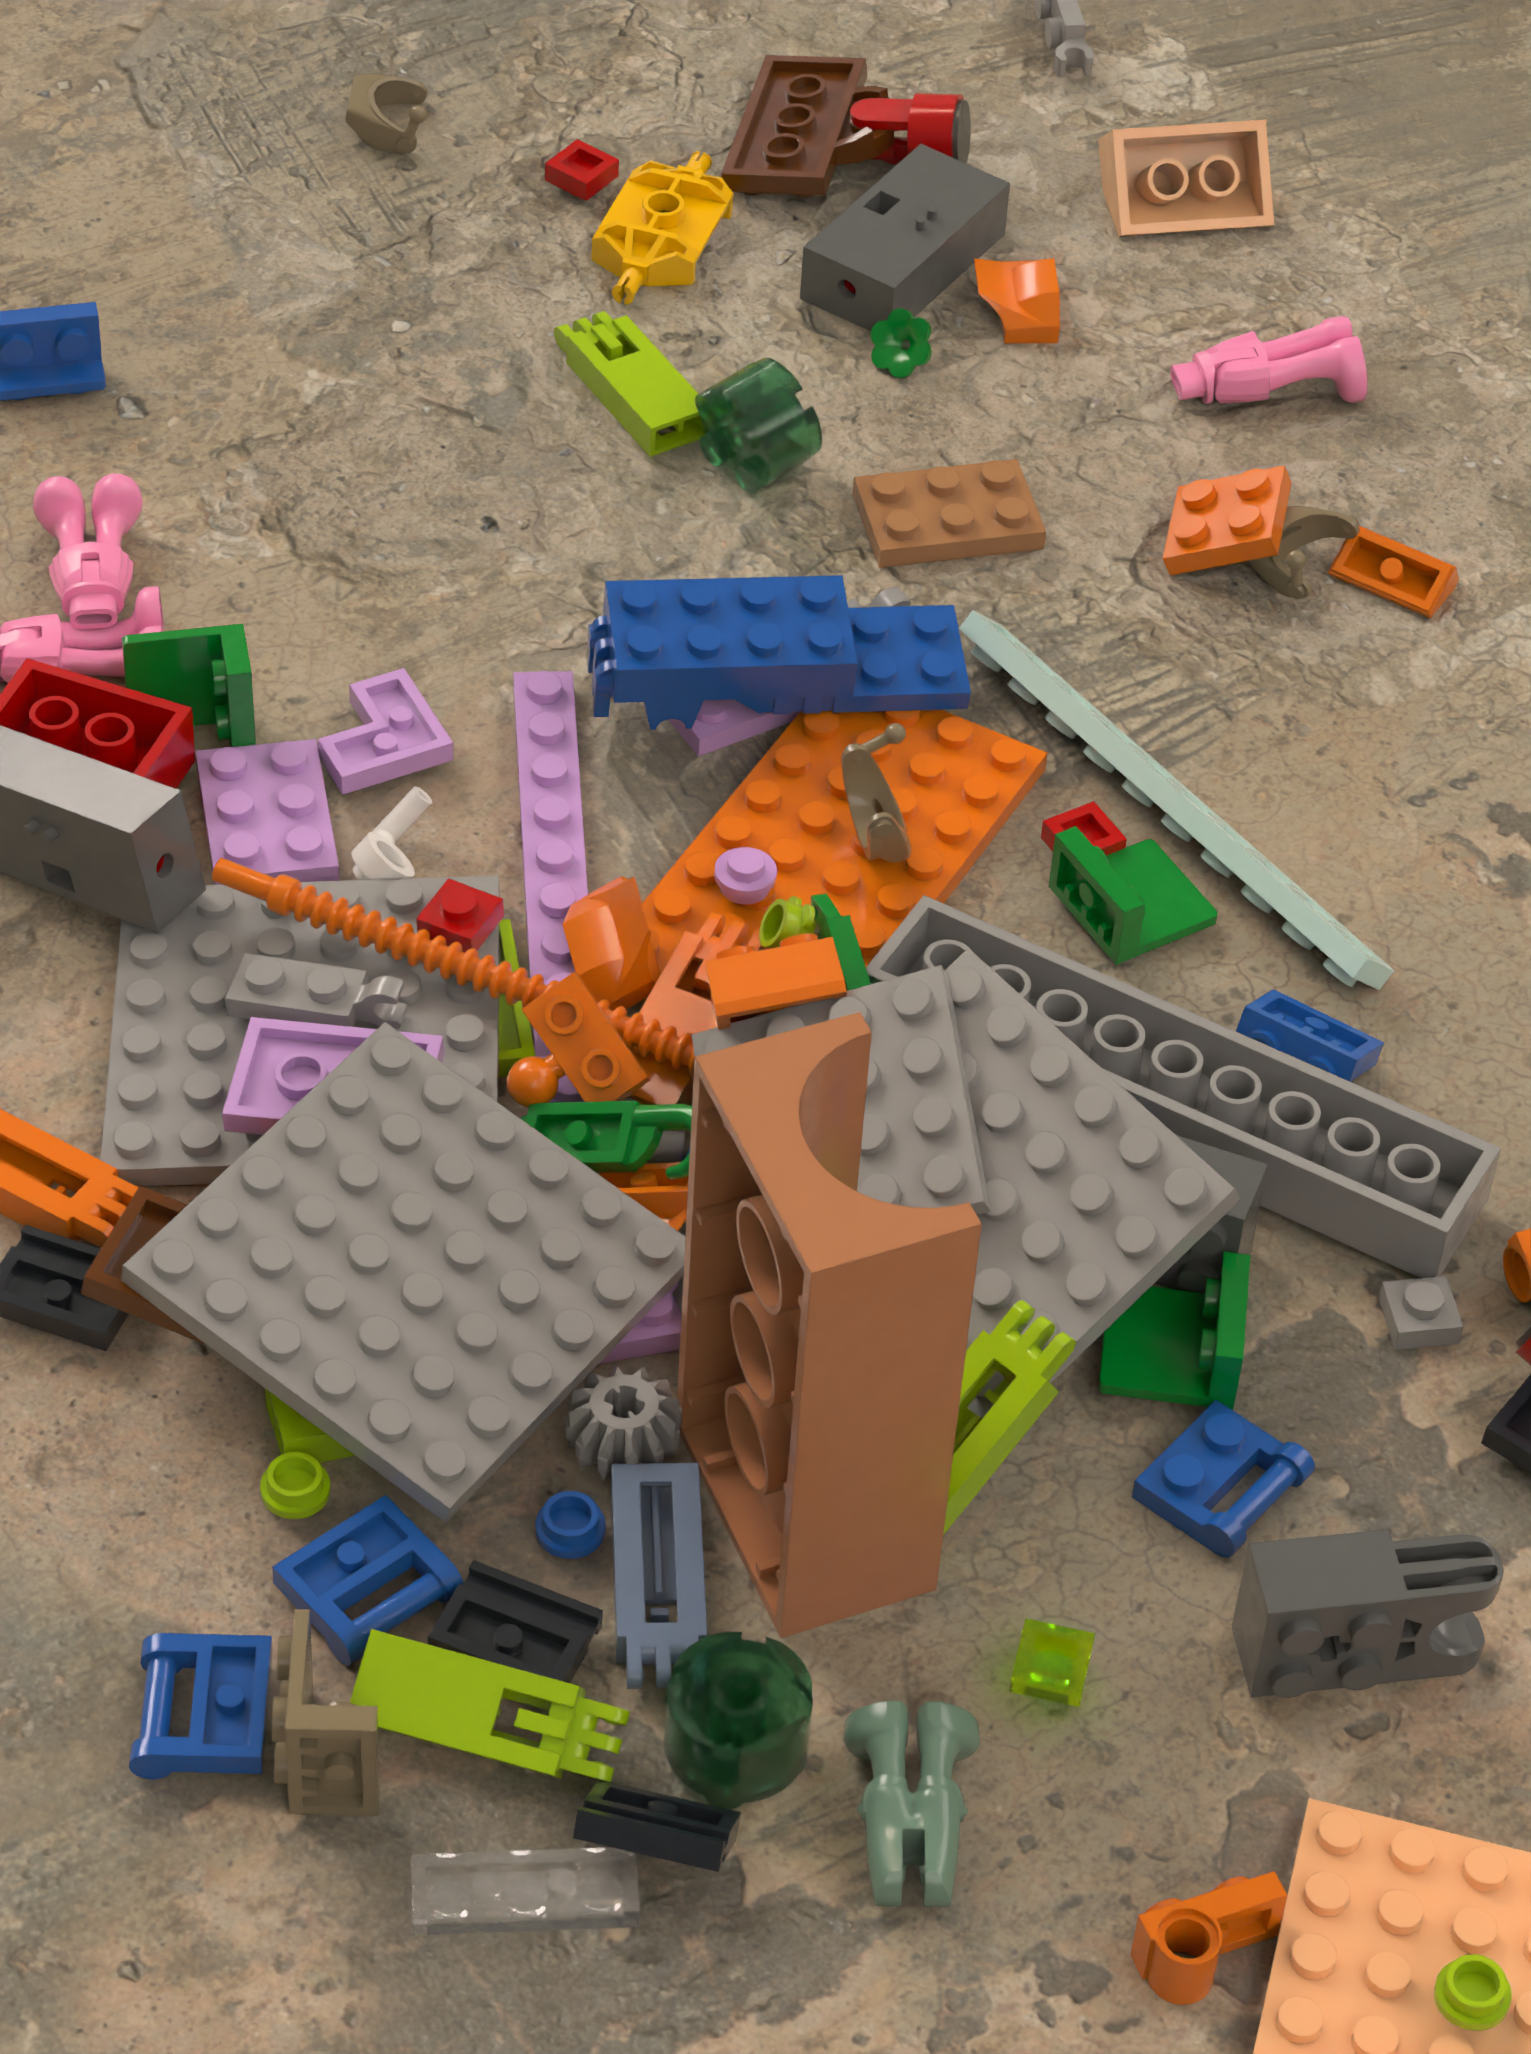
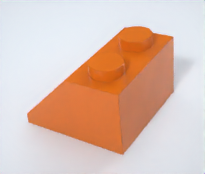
M799 934L782 940L780 947L755 952L752 946H737L719 952L716 955L717 959L705 961L707 980L718 1030L729 1028L731 1023L795 1005L847 996L846 985L833 937L818 939L816 934Z

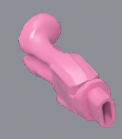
M1346 316L1330 317L1310 329L1267 342H1261L1254 331L1248 332L1194 354L1192 362L1171 365L1170 367L1171 381L1179 400L1200 397L1204 404H1211L1214 396L1219 403L1266 400L1269 397L1270 391L1290 383L1311 378L1333 380L1343 401L1349 403L1363 402L1367 395V372L1361 342L1358 336L1353 337L1352 324Z
M114 473L106 475L94 487L91 510L96 542H84L86 508L83 495L76 483L65 477H51L41 482L35 490L33 497L34 514L43 528L58 539L60 547L58 554L53 558L52 564L49 566L52 584L61 602L62 610L70 617L71 625L77 629L112 627L116 624L118 614L125 606V599L131 586L134 562L129 559L127 553L122 551L121 540L122 536L136 523L141 514L143 504L142 493L138 484L126 475Z
M159 586L141 589L137 595L132 615L123 621L116 622L115 625L109 628L77 629L70 622L60 621L57 614L33 616L5 622L0 627V682L6 681L9 683L26 658L82 675L125 677L122 638L125 635L164 631Z

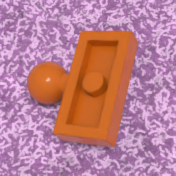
M576 972L568 975L521 1009L551 1054L545 1058L537 1056L524 1057L511 1067L507 1076V1088L510 1096L519 1105L529 1108V1105L534 1103H549L557 1093L559 1079L567 1075L585 1102L622 1101L651 1081Z

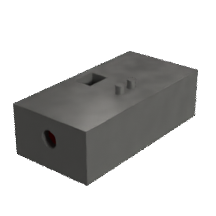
M920 144L803 247L800 299L869 331L872 330L875 323L887 321L889 314L897 308L907 309L913 317H916L974 263V258L979 259L1005 235L1010 183Z
M0 725V873L156 933L162 930L206 891L180 790Z

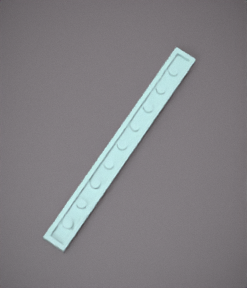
M974 610L971 611L959 629L975 643L970 652L978 660L996 672L1004 668L1013 676L1007 685L1015 693L1033 705H1036L1040 700L1050 709L1045 719L1052 726L1071 739L1078 734L1088 743L1083 750L1088 758L1107 772L1112 773L1116 768L1127 778L1122 787L1131 796L1147 807H1151L1155 802L1164 810L1166 814L1161 819V822L1169 830L1187 842H1190L1193 837L1206 848L1200 855L1206 863L1228 878L1235 873L1244 881L1246 885L1240 892L1250 902L1268 914L1273 909L1280 913L1287 920L1281 928L1288 936L1308 950H1311L1316 945L1324 952L1328 958L1323 963V966L1332 975L1350 987H1353L1357 981H1360L1378 990L1382 988L1394 972L1388 964L1005 627Z

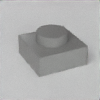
M1447 1276L1382 1282L1378 1299L1395 1350L1460 1343L1463 1324Z

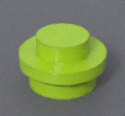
M288 1452L276 1457L263 1473L260 1481V1495L265 1507L273 1514L287 1519H302L316 1514L326 1505L331 1492L330 1478L327 1471L316 1458L303 1452Z
M1469 1954L1455 1959L1442 1968L1434 1986V2000L1440 2013L1452 2024L1466 2030L1481 2031L1493 2028L1503 2021L1510 2008L1512 1992L1504 1971L1496 1962L1482 1955Z

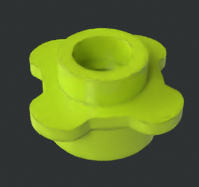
M796 896L790 897L787 901L784 899L775 900L767 909L761 922L759 931L761 945L768 949L780 947V942L788 937L799 934H814V906L809 904L802 906V900Z

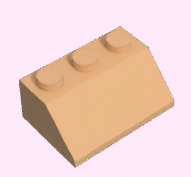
M1266 119L1112 129L1098 139L1102 192L1119 237L1274 226Z

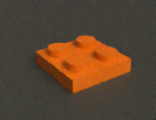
M1285 465L1267 469L1255 468L1247 470L1242 474L1212 480L1200 479L1187 485L1178 486L1162 558L1169 575L1278 555L1292 484Z

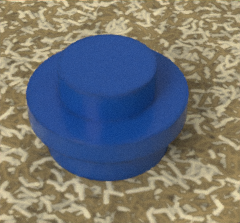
M577 1491L560 1492L549 1498L539 1510L535 1520L536 1538L544 1550L556 1557L565 1559L581 1558L594 1552L603 1542L606 1525L605 1518L594 1500L588 1495Z

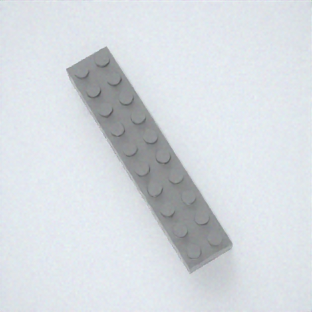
M923 895L866 967L870 983L874 984L942 965L944 970H946L969 948L1175 1135L1267 1163L1268 1167L1260 1206L1419 1278L1441 1276L1489 1199L1501 1151L1500 1147Z

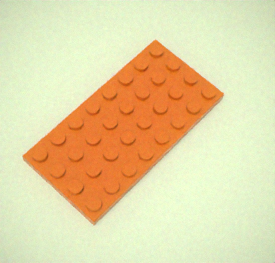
M831 710L803 714V711H800L642 902L651 931L650 941L660 975L685 930L698 935L712 911L724 915L726 918L719 938H724L734 920L748 924V933L742 945L747 946L756 929H760L767 909L775 900L784 899L787 901L790 897L796 896L802 900V906H804L805 904L811 905V895L825 893L841 916L850 915L862 957L867 967L923 895L943 904L946 902L1044 773L1048 753L944 710L833 713ZM898 723L905 728V739L899 744L890 743L871 753L892 790L904 817L907 834L912 846L911 855L908 859L897 863L881 858L869 861L860 845L851 817L844 787L841 757L848 745L855 743L861 745L884 733L890 724ZM739 847H750L767 853L774 860L777 867L776 882L763 900L754 904H738L728 900L722 894L720 887L715 881L714 870L717 859L724 852ZM699 988L694 990L693 994L711 1000L709 992Z

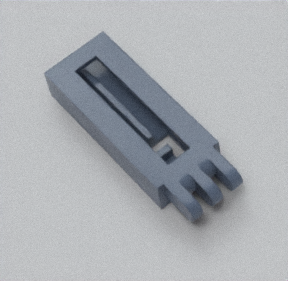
M699 1463L611 1464L610 1493L616 1664H626L627 1689H642L644 1681L643 1665H655L656 1689H671V1665L683 1664L682 1679L685 1688H700V1662H706L707 1619ZM677 1604V1622H669V1608H651L650 1623H646L645 1605Z

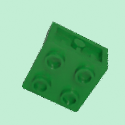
M243 623L125 635L122 638L126 688L192 707L193 726L215 724L218 741L229 740L230 747L256 745L252 672Z
M1076 826L1055 834L1048 887L1116 965L1216 924L1217 910L1154 840L1146 839L1105 855L1102 849L1098 846H1093Z
M1224 1252L1219 1278L1207 1277L1204 1293L1151 1286L1104 1331L1099 1391L1109 1395L1209 1407L1215 1400H1218L1233 1410L1244 1356L1251 1255Z

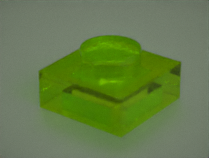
M1025 1618L1009 1692L1080 1707L1093 1651L1095 1633Z

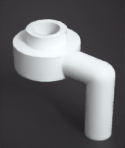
M414 786L372 832H369L352 850L351 855L356 864L353 867V872L358 880L412 878L415 875L411 862L395 845V842L432 804L431 798L422 789Z

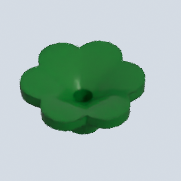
M897 308L889 314L887 321H879L872 327L870 335L875 347L872 350L871 359L877 368L889 369L894 377L904 379L913 373L916 366H923L930 360L932 349L928 340L931 335V327L926 319L913 317L907 309Z

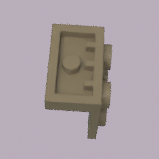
M295 1609L293 1635H279L277 1680H281L280 1697H274L272 1709V1742H276L274 1783L288 1785L289 1814L378 1816L380 1785L377 1706H357L349 1702L313 1705L310 1609Z

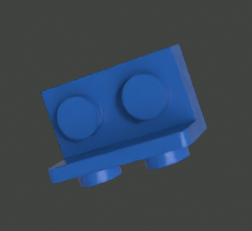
M96 302L0 311V400H24L30 397L67 393L81 394L87 391L103 390L106 388Z
M1274 989L1244 1007L1236 1032L1349 1082H1353L1355 1078L1376 1065L1384 1042Z

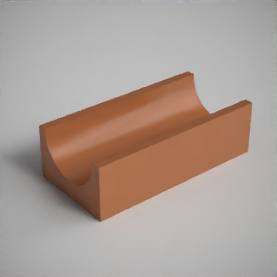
M861 1012L695 1056L677 1393V1400H679V1406L682 1409V1426L679 1428L680 1437L693 1463H699V1475L780 1638L937 1589L982 1224L969 1202L935 1208L907 1207L876 1200L857 1192L872 1032Z

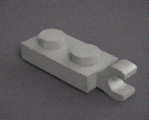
M1034 0L1037 19H1044L1046 45L1048 49L1054 48L1055 50L1054 73L1058 77H1065L1066 68L1081 67L1084 75L1090 76L1092 74L1094 52L1087 45L1084 38L1086 24L1077 0Z
M244 953L225 997L228 1016L243 1019L257 1017L354 1027L356 1021L369 1022L377 1026H381L386 1022L396 1029L401 1027L407 1012V1004L398 1002L404 988V982L401 979L391 976H379L369 983L367 970Z

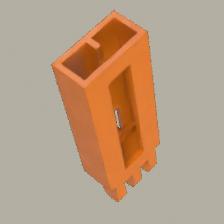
M712 911L698 935L685 930L639 1012L643 1015V1023L648 1024L649 1021L657 1019L660 1022L661 1030L674 1026L677 1029L678 1037H681L686 1032L695 1034L716 1028L712 1001L695 995L693 992L696 988L710 993L705 961L717 959L716 955L725 949L742 946L748 933V924L734 920L724 938H719L726 918L724 915ZM756 929L747 946L754 947L755 952L768 949L760 943V929ZM637 1046L631 1049V1052L651 1081L628 1097L633 1098L642 1105L691 1104L693 1100L694 1077L689 1074L688 1066H683L682 1069L677 1071L673 1069L672 1060L670 1059L659 1064L655 1061L654 1053L641 1057Z
M0 1109V1214L23 1226L35 1227L75 1241L83 1238L102 1248L139 1187L119 1178L117 1168ZM54 1182L59 1184L55 1190L50 1188ZM67 1189L75 1192L72 1198L67 1196Z

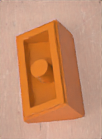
M1359 526L1360 531L1354 539H1345L1328 570V574L1431 619L1453 592L1459 581L1456 566Z

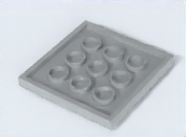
M942 965L847 991V996L838 999L831 998L795 1005L731 1023L729 1028L718 1030V1027L691 1034L694 1055L699 1056L861 1012L872 1032L857 1192L876 1200L907 1207L935 1208L969 1202L976 1215L991 1211L950 982Z

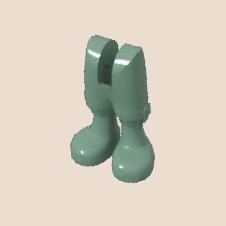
M882 1701L861 1707L852 1712L845 1720L843 1741L850 1753L861 1759L871 1761L873 1780L864 1789L857 1811L861 1815V1820H865L867 1857L875 1906H901L902 1884L905 1882L907 1865L918 1866L919 1879L921 1884H923V1907H950L958 1862L960 1823L964 1822V1817L968 1814L963 1794L958 1785L952 1780L954 1762L970 1757L980 1745L979 1723L972 1713L948 1703L927 1701L919 1707L916 1715V1740L920 1752V1780L917 1784L916 1792L912 1793L909 1791L905 1776V1751L908 1742L909 1722L907 1706L901 1701Z

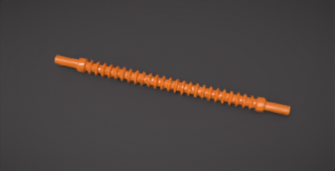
M220 858L217 861L212 872V880L214 882L265 901L268 910L284 917L294 913L295 920L300 923L310 918V924L315 929L326 924L327 932L330 935H335L341 930L346 941L349 942L358 937L359 945L363 948L369 947L374 943L377 953L383 954L389 949L394 960H400L407 956L408 964L412 967L423 962L424 970L427 973L440 969V976L445 980L456 975V981L460 986H464L471 981L476 992L479 993L485 988H489L490 997L497 999L504 994L509 1005L522 1001L523 1008L558 983L557 980H553L548 985H545L544 977L541 974L528 978L527 970L523 967L512 972L511 964L508 961H503L497 966L495 965L494 957L490 954L479 959L478 951L475 948H471L466 953H463L462 945L459 942L446 946V939L442 935L430 940L429 932L426 929L419 930L415 934L410 923L397 927V920L393 916L382 921L381 914L377 910H373L366 915L363 905L356 904L349 908V902L344 897L333 902V896L328 891L322 892L317 896V890L313 885H308L302 889V884L298 879L285 874L273 878L225 858ZM604 999L598 1003L630 1050L637 1046L641 1057L654 1053L655 1061L659 1064L670 1059L672 1060L673 1069L677 1071L682 1069L683 1066H688L689 1074L694 1077L695 1055L690 1032H686L681 1037H678L677 1029L674 1026L661 1030L660 1022L657 1019H653L648 1024L643 1023L644 1020L641 1013H635L632 1017H627V1010L623 1006H619L612 1011L607 1000Z

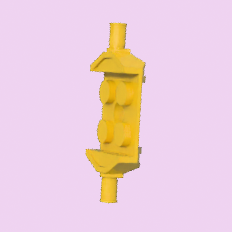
M695 151L692 153L686 167L678 165L675 168L650 160L633 169L592 238V261L620 278L612 289V296L618 303L621 304L623 298L624 305L632 303L640 286L693 285L698 258L721 218L730 219L733 210V192L723 178L705 175L712 166V159L707 153L703 152L700 158V151Z

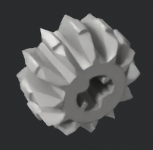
M616 1363L608 1378L590 1372L587 1380L584 1382V1388L572 1390V1396L568 1400V1418L565 1420V1438L568 1440V1446L575 1448V1456L578 1459L579 1466L587 1467L598 1464L597 1470L604 1481L611 1475V1464L664 1463V1458L674 1457L675 1450L679 1446L682 1409L679 1406V1400L671 1398L672 1391L669 1388L668 1380L649 1382V1376L644 1366L634 1375H624Z

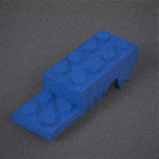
M843 575L605 581L603 616L597 617L592 624H588L589 648L587 667L588 673H592L591 687L592 695H594V717H609L610 698L612 696L614 703L644 702L650 730H656L661 722L670 719L680 720L685 724L686 729H692L704 700H736L761 715L762 712L791 714V712L803 711V714L831 710L833 713L968 709L971 691L954 605L848 608Z

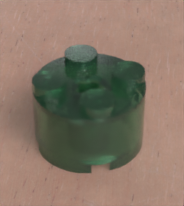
M762 358L757 362L749 363L695 397V405L700 414L705 435L700 438V446L704 455L714 466H720L725 463L735 472L741 487L749 494H754L805 463L813 455L817 454L822 447V431L813 406L806 410L803 409L795 395L803 390V388L787 368L774 359Z
M728 1631L702 1638L690 1645L679 1655L673 1667L666 1691L664 1750L668 1763L676 1776L690 1789L704 1796L710 1805L733 1810L740 1807L743 1803L769 1798L788 1787L804 1771L809 1750L813 1697L812 1679L803 1661L793 1650L780 1641L766 1637L764 1644L742 1639V1632Z

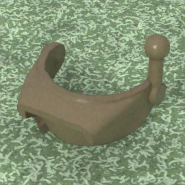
M376 73L354 75L345 122L365 144L374 149L390 153H411L417 146L415 133L418 126L427 118L426 109L421 105L413 106L409 111L410 121L405 130L388 120L380 112L379 107L397 103L420 104L426 99L427 89L420 82L402 77Z
M1288 506L1278 555L1249 560L1248 562L1278 593L1294 599L1306 598L1312 590L1308 581L1302 576V567L1305 566L1306 556L1302 551L1296 549L1323 538L1354 539L1360 531L1359 521L1349 514L1344 515L1313 507ZM1285 559L1288 567L1291 568V571L1288 568H1286V566L1283 564V561Z
M898 723L890 724L884 733L861 745L857 743L848 745L841 757L842 775L851 817L860 845L869 861L881 858L897 863L908 859L911 855L912 846L907 834L904 817L892 790L871 753L890 743L899 744L905 739V728Z

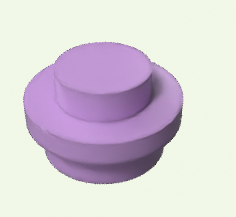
M739 847L724 852L717 859L714 877L722 894L728 900L738 904H754L763 900L774 886L777 878V867L774 860L767 853L755 848Z

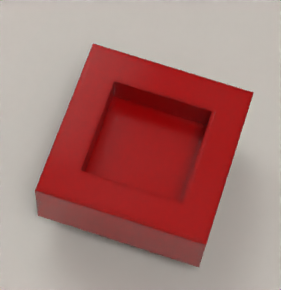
M578 139L545 163V181L585 201L619 177V159Z
M1094 801L1043 820L1041 839L1052 852L1055 834L1075 826L1093 846L1101 848L1105 855L1126 848L1127 838Z
M448 878L416 918L417 932L426 929L429 932L430 940L442 935L446 939V946L459 942L462 945L463 953H466L471 948H475L478 951L504 917L503 898Z

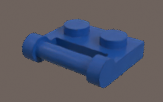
M1215 1400L1134 1480L1132 1498L1215 1554L1228 1558L1233 1556L1246 1542V1531L1290 1486H1301L1315 1470V1463L1309 1452L1301 1445L1289 1441L1285 1443L1280 1442L1218 1400ZM1255 1465L1266 1471L1227 1512L1219 1511L1213 1513L1211 1511Z
M384 1495L272 1566L273 1584L297 1609H310V1623L326 1639L334 1656L345 1666H350L363 1657L371 1629L387 1633L437 1600L442 1603L448 1602L458 1585H463L464 1583L456 1566L387 1495ZM411 1567H414L422 1576L354 1621H351L343 1612Z
M156 1633L147 1636L142 1643L140 1660L142 1668L146 1670L139 1739H136L131 1745L130 1771L138 1777L151 1780L167 1777L172 1772L262 1774L273 1654L272 1636ZM183 1668H196L189 1737H170L175 1674Z

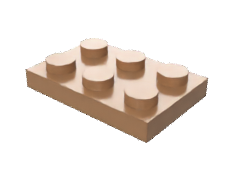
M1017 459L994 460L986 463L949 467L939 466L931 469L895 473L885 472L877 475L854 477L853 497L879 568L1041 550L1045 547L1046 530Z

